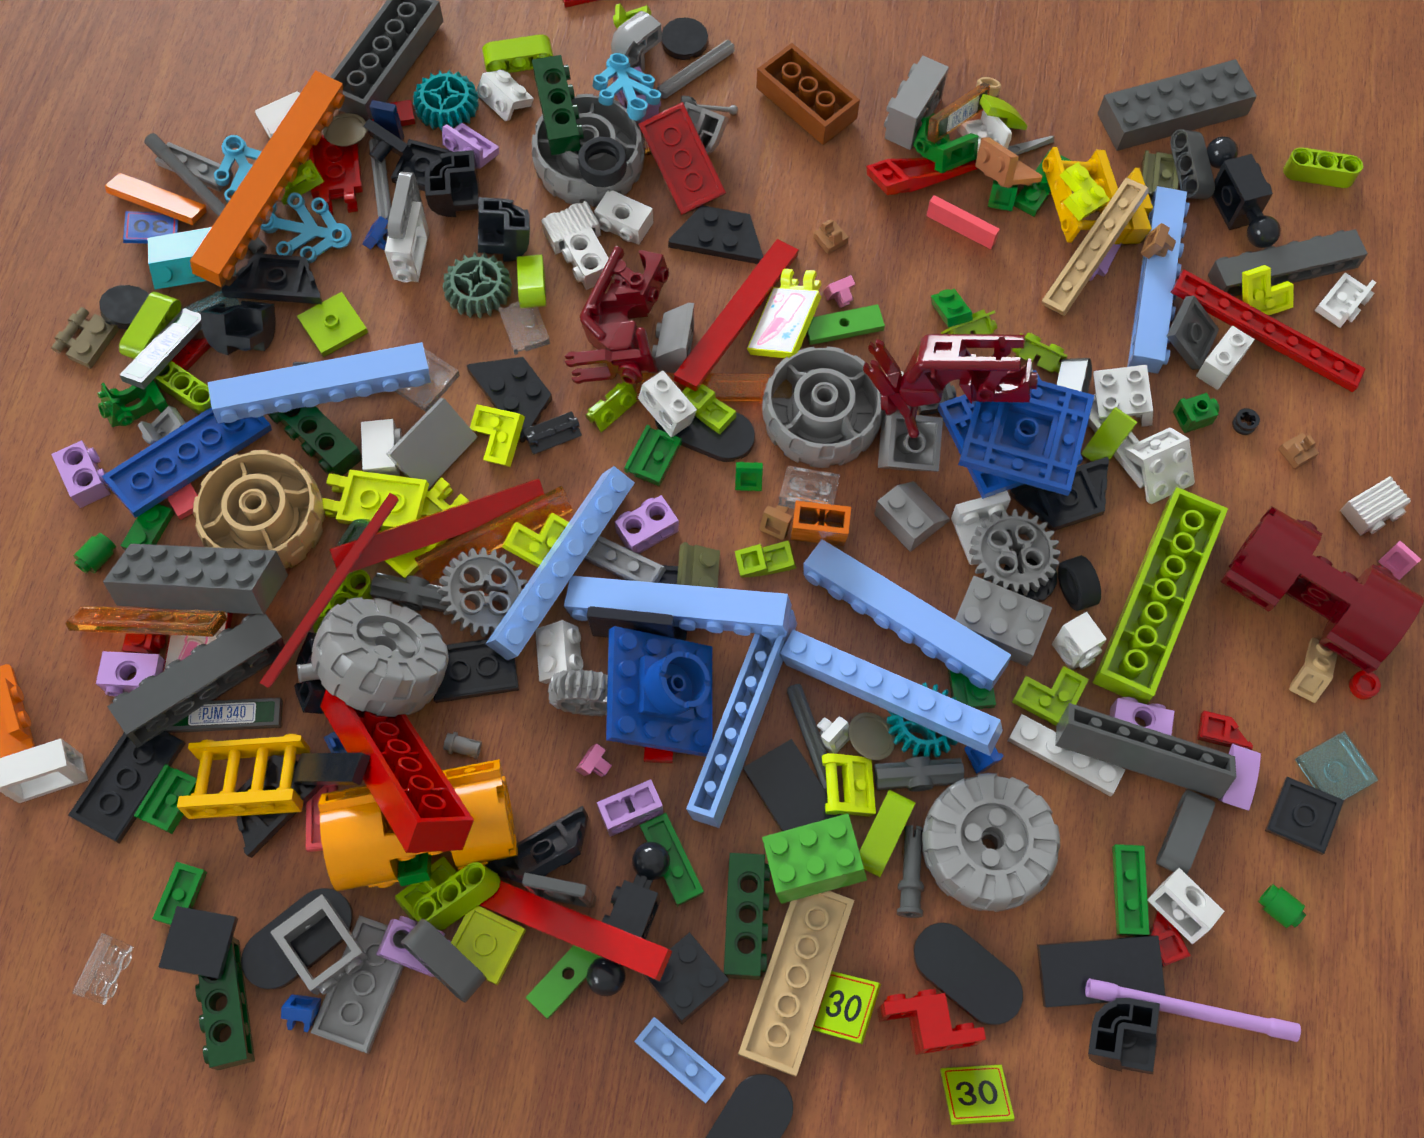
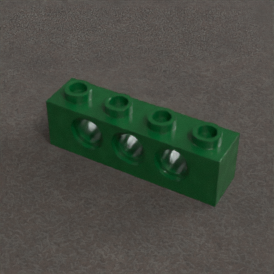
M561 55L533 59L534 77L551 156L563 154L566 151H579L581 149L580 140L584 139L582 125L576 123V120L580 119L577 104H572L571 101L575 99L573 85H568L567 80H571L568 64L563 65Z
M316 406L268 414L273 422L276 424L281 422L285 426L283 428L285 433L293 441L298 439L302 443L300 446L309 457L315 456L319 460L318 465L326 474L332 472L333 474L343 476L362 460L358 447ZM294 413H298V415L291 417ZM316 429L313 433L307 434L310 430ZM328 446H333L330 450H324Z
M729 854L724 974L729 979L759 980L760 972H766L767 954L761 953L762 941L767 942L768 923L762 922L763 911H769V893H764V881L770 882L769 863H765V854ZM745 880H752L756 883L757 889L752 893H746L741 889L740 884ZM749 909L755 913L756 919L751 923H744L739 918V913L742 910ZM748 939L752 941L755 949L749 954L740 952L737 945L741 940Z
M233 937L221 980L198 976L199 984L195 986L198 1002L202 1003L203 1014L199 1016V1025L202 1033H205L206 1045L203 1046V1057L205 1063L209 1064V1068L215 1070H222L255 1061L244 973L241 965L240 942ZM226 995V1007L221 1011H217V1000ZM230 1026V1038L225 1042H221L220 1032L223 1028Z

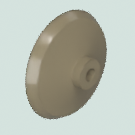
M339 114L333 117L328 127L325 126L323 128V135L328 142L336 146H351L358 143L365 136L367 131L364 128V124L366 121L356 114Z
M865 712L856 715L851 720L848 731L849 738L855 750L862 756L871 760H882L892 753L895 746L893 742L895 736L888 733L890 725L879 715Z

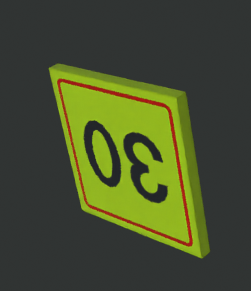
M831 971L812 1030L863 1044L881 984Z
M1002 1065L940 1069L951 1125L1009 1122L1015 1120Z

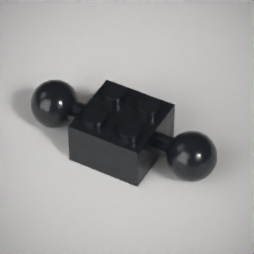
M1225 136L1213 139L1206 148L1210 165L1220 170L1214 180L1215 190L1212 198L1228 229L1233 230L1248 226L1247 238L1253 246L1267 248L1274 245L1280 237L1281 228L1275 218L1263 215L1262 213L1273 193L1271 185L1266 182L1261 172L1260 165L1256 163L1252 154L1238 157V146L1233 139Z
M656 842L643 843L635 850L632 857V866L636 872L634 882L631 883L624 880L622 887L616 886L610 901L613 904L610 916L605 914L602 920L606 924L645 940L661 902L659 894L650 890L653 880L663 877L670 866L668 851L663 845ZM603 957L595 959L587 970V983L590 989L597 995L612 996L618 993L625 983L626 973L624 967Z

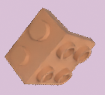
M990 137L981 138L975 167L983 171L985 176L995 179L1000 186L1007 188L1017 184L1029 186L1032 183L1041 182L1043 177L1019 161V156Z

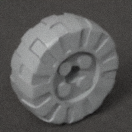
M579 94L574 100H571L572 104H577L580 119H577L576 123L582 125L584 139L580 140V147L590 139L600 136L617 140L624 147L627 160L626 174L620 182L605 188L595 187L582 178L578 163L579 151H566L563 154L551 156L543 114L538 119L535 126L536 133L532 135L533 163L538 178L542 179L544 188L554 197L558 196L565 200V203L571 205L587 201L589 205L596 207L607 191L613 190L626 195L632 189V185L639 180L645 157L643 134L639 128L638 121L628 117L627 109L621 106L619 101L613 100L612 105L605 106L599 103V96H594L593 94ZM607 153L595 154L588 160V165L591 168L601 171L611 169L617 164V159Z
M829 346L827 348H805L799 350L797 354L790 358L786 357L775 367L774 374L767 381L762 402V415L766 424V432L774 446L777 444L784 451V455L797 463L800 461L810 464L811 467L829 468V465L836 464L844 465L855 460L861 451H866L879 431L883 410H881L880 392L863 371L865 361L856 355L853 356L844 352V349Z
M360 597L348 599L346 603L341 605H335L324 617L314 639L311 664L314 674L318 675L322 686L330 694L346 702L345 704L360 711L375 713L378 716L396 717L401 714L409 715L415 713L432 700L443 681L449 654L446 644L442 641L440 632L432 623L426 622L414 610L395 605L392 601L375 598V600Z
M981 773L975 777L963 778L955 782L934 801L926 816L923 827L922 852L927 869L930 870L936 880L937 886L947 896L953 897L961 902V905L970 909L994 912L1005 911L1028 902L1038 895L1049 882L1058 863L1057 858L1060 849L1059 828L1054 824L1051 816L1053 812L1042 796H1037L1031 791L1028 784L1014 777L1010 779L999 777L997 773ZM982 840H991L994 843L995 850L986 848Z

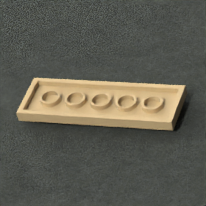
M827 891L790 902L738 1053L739 1056L794 1077L797 1076L854 903L853 899Z

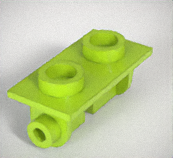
M311 159L298 167L295 180L292 183L289 182L285 187V194L281 200L284 205L288 204L287 199L291 193L303 195L324 182Z
M984 309L973 313V321L949 327L942 331L941 334L947 332L948 334H971L970 331H973L974 334H993L994 330L997 329V324L995 320L990 319V315L994 314L995 310L987 314Z
M1032 333L1025 335L1024 349L1013 348L1012 352L1016 353L1015 356L1021 357L1026 361L1032 359L1033 362L1036 355L1040 356L1041 358L1037 366L1051 373H1054V371L1059 373L1061 367L1060 359H1067L1068 356L1064 354L1065 350L1055 344L1047 346L1040 342L1041 338Z
M625 382L617 383L616 387L605 395V402L599 400L593 407L587 410L586 418L591 423L595 421L601 433L639 400L631 384Z

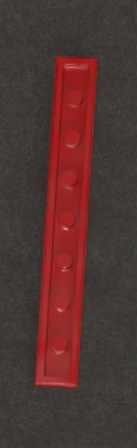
M776 239L675 372L674 381L695 392L698 390L780 280L783 269H788L798 256L799 249Z
M1185 269L1180 273L1170 293L1183 300L1187 296H1195L1210 315L1230 326L1236 327L1250 337L1351 392L1358 388L1366 368Z
M537 478L378 532L350 572L548 505L540 479ZM357 540L329 549L336 570Z
M389 493L259 683L267 688L274 684L398 503V497L392 493Z
M500 881L497 892L479 905L658 981L661 980L672 954V951L668 948L503 881Z

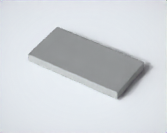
M359 915L352 934L368 958L362 961L364 965L358 971L351 975L346 973L339 978L337 986L326 994L310 1033L361 1052L370 1053L404 969L403 965L376 955L388 925ZM397 931L393 936V943L398 948H404L401 941L406 934L403 931ZM348 945L346 946L342 958L351 952Z

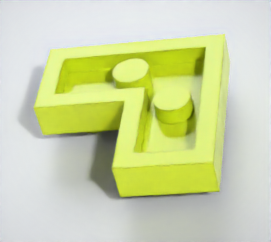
M1079 162L1065 169L1059 175L1074 192L1063 203L1078 221L1086 218L1110 201L1104 189L1097 185L1089 175L1088 170L1081 166Z
M1263 265L1242 272V301L1267 315H1272L1293 308L1294 284L1286 281L1271 286V268Z
M476 405L470 428L474 432L490 435L483 460L511 467L525 416Z
M551 513L548 515L539 534L516 522L513 524L502 548L538 568L569 522Z

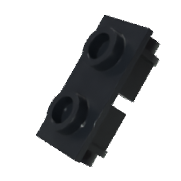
M572 411L523 430L533 455L582 436L578 419L574 417Z

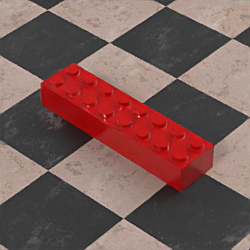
M326 690L320 707L347 753L362 752L370 756L363 780L405 852L420 853L463 850L474 819L406 714L387 717L378 716L368 711H360L345 704L346 702L335 695L333 696Z

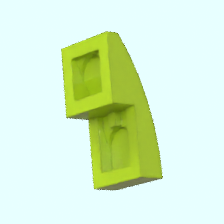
M982 95L979 103L987 116L999 117L1008 128L1027 129V124L1013 106L997 97Z
M701 384L696 392L688 387L682 391L697 409L695 416L718 434H721L736 418V411L716 399L715 392L707 386Z
M1115 407L1081 454L1091 461L1108 457L1110 461L1138 422Z
M789 540L766 547L758 544L735 551L741 578L763 576L796 569Z
M443 856L431 865L430 881L409 885L395 896V900L409 918L415 921L413 908L416 902L457 872Z

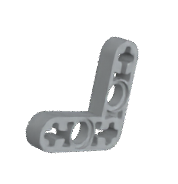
M400 172L398 175L388 219L389 238L404 239L412 202L422 203L414 173Z

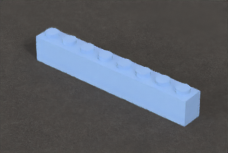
M1157 186L1151 199L1153 209L1148 216L1152 228L1151 231L1163 223L1170 227L1168 234L1176 240L1173 251L1168 250L1165 257L1154 254L1148 259L1143 256L1127 367L1147 365L1148 372L1158 374L1162 365H1167L1170 350L1166 348L1170 340L1166 336L1170 330V321L1172 322L1175 316L1176 307L1172 306V303L1177 297L1170 292L1181 271V264H1178V258L1182 256L1184 243H1180V241L1184 237L1187 223H1184L1183 219L1187 216L1189 210V203L1186 202V191Z
M421 342L208 382L212 410L217 423H231L238 419L257 418L265 414L288 412L291 409L301 407H314L327 402H341L348 398L367 397L374 393L393 392L397 389L411 386L419 387L431 383L423 343Z
M615 466L602 473L486 642L487 646L506 660L513 659L520 654L634 485V481Z
M822 539L803 563V575L808 582L827 589L833 598L837 600L843 599L851 604V607L857 613L867 614L872 617L877 625L896 632L898 637L904 642L917 645L928 657L938 658L952 672H960L968 677L970 682L976 687L986 688L991 691L1007 668L1011 654Z
M572 576L569 580L564 607L573 619L579 621H587L588 607L595 606L669 614L674 617L675 626H679V628L687 631L701 628L712 633L734 631V633L742 636L756 633L762 634L767 638H777L778 636H787L792 604L788 594Z
M793 610L790 613L787 636L767 638L762 634H754L686 808L691 818L695 821L717 828L721 826L783 663L780 652L792 630L796 629L797 621Z
M792 630L780 652L785 664L793 669L989 756L1003 731L1001 720L798 631Z

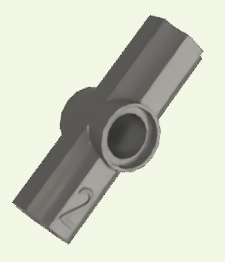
M377 573L373 577L370 593L373 598L396 602L402 607H408L414 611H421L425 608L444 613L448 608V605H439L440 600L445 595H440L437 591L443 586L430 584L426 579L417 576H407L405 579Z
M913 757L905 760V762L880 763L874 766L877 790L908 788L909 791L914 792L926 791L934 788V786L952 785L964 778V766L961 758L930 760L928 757Z

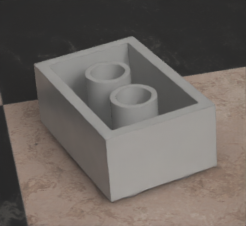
M925 56L921 57L918 64L914 63L908 74L909 78L907 81L903 80L897 91V97H892L888 103L886 111L889 114L884 122V127L886 128L885 139L911 150L917 136V131L922 125L921 119L933 114L942 100L949 69L948 66Z
M973 576L955 621L1011 654L1010 660L1027 667L1035 653L1052 607Z

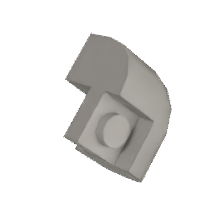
M639 11L620 25L614 32L611 42V54H624L629 59L630 67L635 68L639 66L643 72L645 70L644 54L662 41L661 23L650 14Z
M685 102L684 105L709 155L719 145L729 118Z

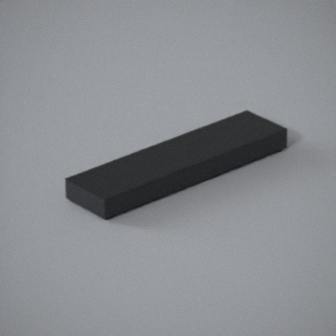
M362 752L301 753L292 782L300 785H360L370 756Z

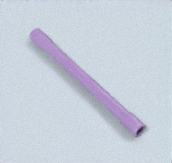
M1090 978L1086 983V997L1112 1002L1116 998H1132L1160 1003V1011L1260 1032L1271 1037L1294 1042L1300 1039L1301 1026L1299 1023L1217 1008L1120 987L1114 983Z

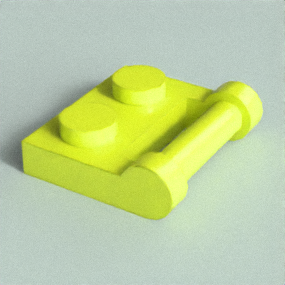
M835 753L822 755V765L825 766L828 803L825 804L826 814L848 813L849 815L868 817L875 815L872 760L862 756ZM837 766H842L844 802H839Z

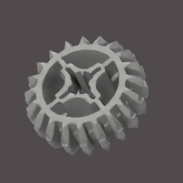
M582 669L558 672L551 677V683H549V703L557 709L571 712L572 714L600 717L607 715L608 675L602 672L585 671Z

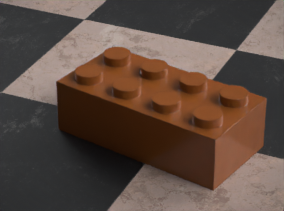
M793 43L757 68L756 88L822 145L826 144L858 117L860 99Z

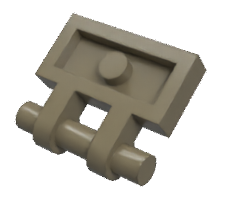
M80 307L76 314L72 313L69 317V323L63 332L59 331L56 335V341L51 349L60 354L67 347L69 350L66 355L70 360L91 369L120 328H118V325L106 323L101 316L96 314L93 315L89 322L85 319L89 315V311ZM78 329L83 330L76 340L72 338Z

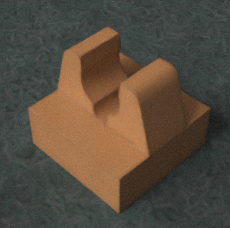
M832 219L823 223L818 230L814 231L813 236L827 254L847 244L849 239L835 220Z
M1161 223L1148 233L1141 255L1149 259L1154 254L1165 257L1168 250L1173 251L1176 240L1168 234L1170 227Z
M1304 433L1288 440L1279 447L1281 453L1294 469L1316 458L1319 454L1315 448L1316 442L1310 435L1305 436Z
M781 503L776 508L767 506L763 513L759 530L784 540L792 516L787 514L789 507Z

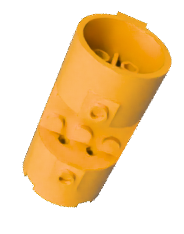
M500 759L442 770L474 819L463 850L451 851L458 870L463 869L472 862H479L485 865L488 864V861L517 856L516 834H513L514 818L506 778L502 776L503 769ZM367 785L321 794L318 807L320 811L322 848L328 875L336 891L369 886V888L375 886L378 888L390 887L395 882H399V861L410 860L417 854L427 853L405 852ZM441 851L428 852L429 855L442 853Z

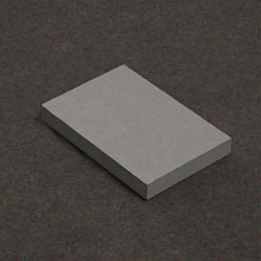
M440 398L386 455L406 477L427 480L429 489L478 436L444 398Z

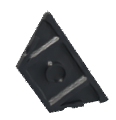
M701 205L668 241V248L758 264L763 258L750 214Z
M256 253L248 261V264L235 274L237 279L230 286L225 284L221 290L223 296L228 298L322 304L321 295L306 257Z
M524 357L467 365L468 372L496 409L525 416L519 437L521 443L525 442L526 437L523 430L532 427L533 424H537L541 417V412L548 407L552 400V394Z
M1105 457L1077 466L1072 488L1068 496L1027 484L1010 489V496L1032 515H1037L1039 521L1042 523L1046 522V526L1051 531L1104 515L1109 459Z
M273 755L267 761L263 791L276 790L280 786L284 757ZM295 761L294 772L298 764V761ZM253 776L236 792H247L251 789ZM292 782L291 788L301 797L304 806L324 785H300ZM297 812L237 816L238 829L242 833L245 843L244 853L252 858Z
M579 807L518 842L517 856L488 861V864H485V866L500 877L522 883L524 873L546 876L558 867L569 864L575 857L581 855L588 815L584 807Z

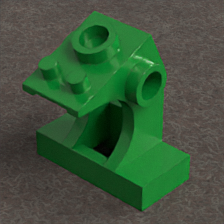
M943 111L936 114L933 113L921 119L922 125L917 131L913 144L918 153L935 162V170L940 173L977 159L979 138L978 135L970 133L951 141L948 132L938 138L940 121L943 120L944 115Z
M154 380L145 389L132 385L123 391L115 388L108 389L105 383H102L101 392L97 393L99 399H101V403H98L99 412L103 418L108 419L112 427L128 426L136 419L155 409L162 413L169 406ZM138 398L141 400L138 404L131 407L125 406Z

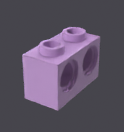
M81 440L51 454L70 497L80 508L110 495L109 489L102 478L106 472L103 468L99 469L97 463L101 461L93 447L89 449Z
M662 495L655 499H647L639 508L632 512L627 511L621 514L615 521L616 533L626 548L640 554L678 532L679 520ZM654 515H661L664 517L663 519L658 521L651 519V517ZM631 528H638L640 529V532L636 534H631L628 532V530Z
M651 779L597 802L599 813L610 837L663 814V805Z
M400 916L399 920H390L376 955L428 976L435 977L405 948H398L393 943V936L397 931H403L407 935L416 926L417 922L404 916ZM438 930L443 936L445 935L444 932Z

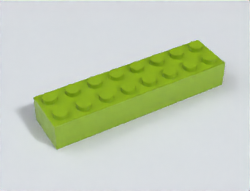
M1175 488L1167 500L1093 679V684L1122 697L1134 698L1138 703L1148 704L1154 697L1228 508L1181 488Z

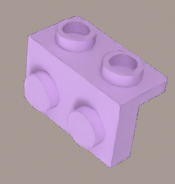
M463 123L454 129L447 124L442 127V145L453 152L474 150L477 168L479 169L499 155V146Z

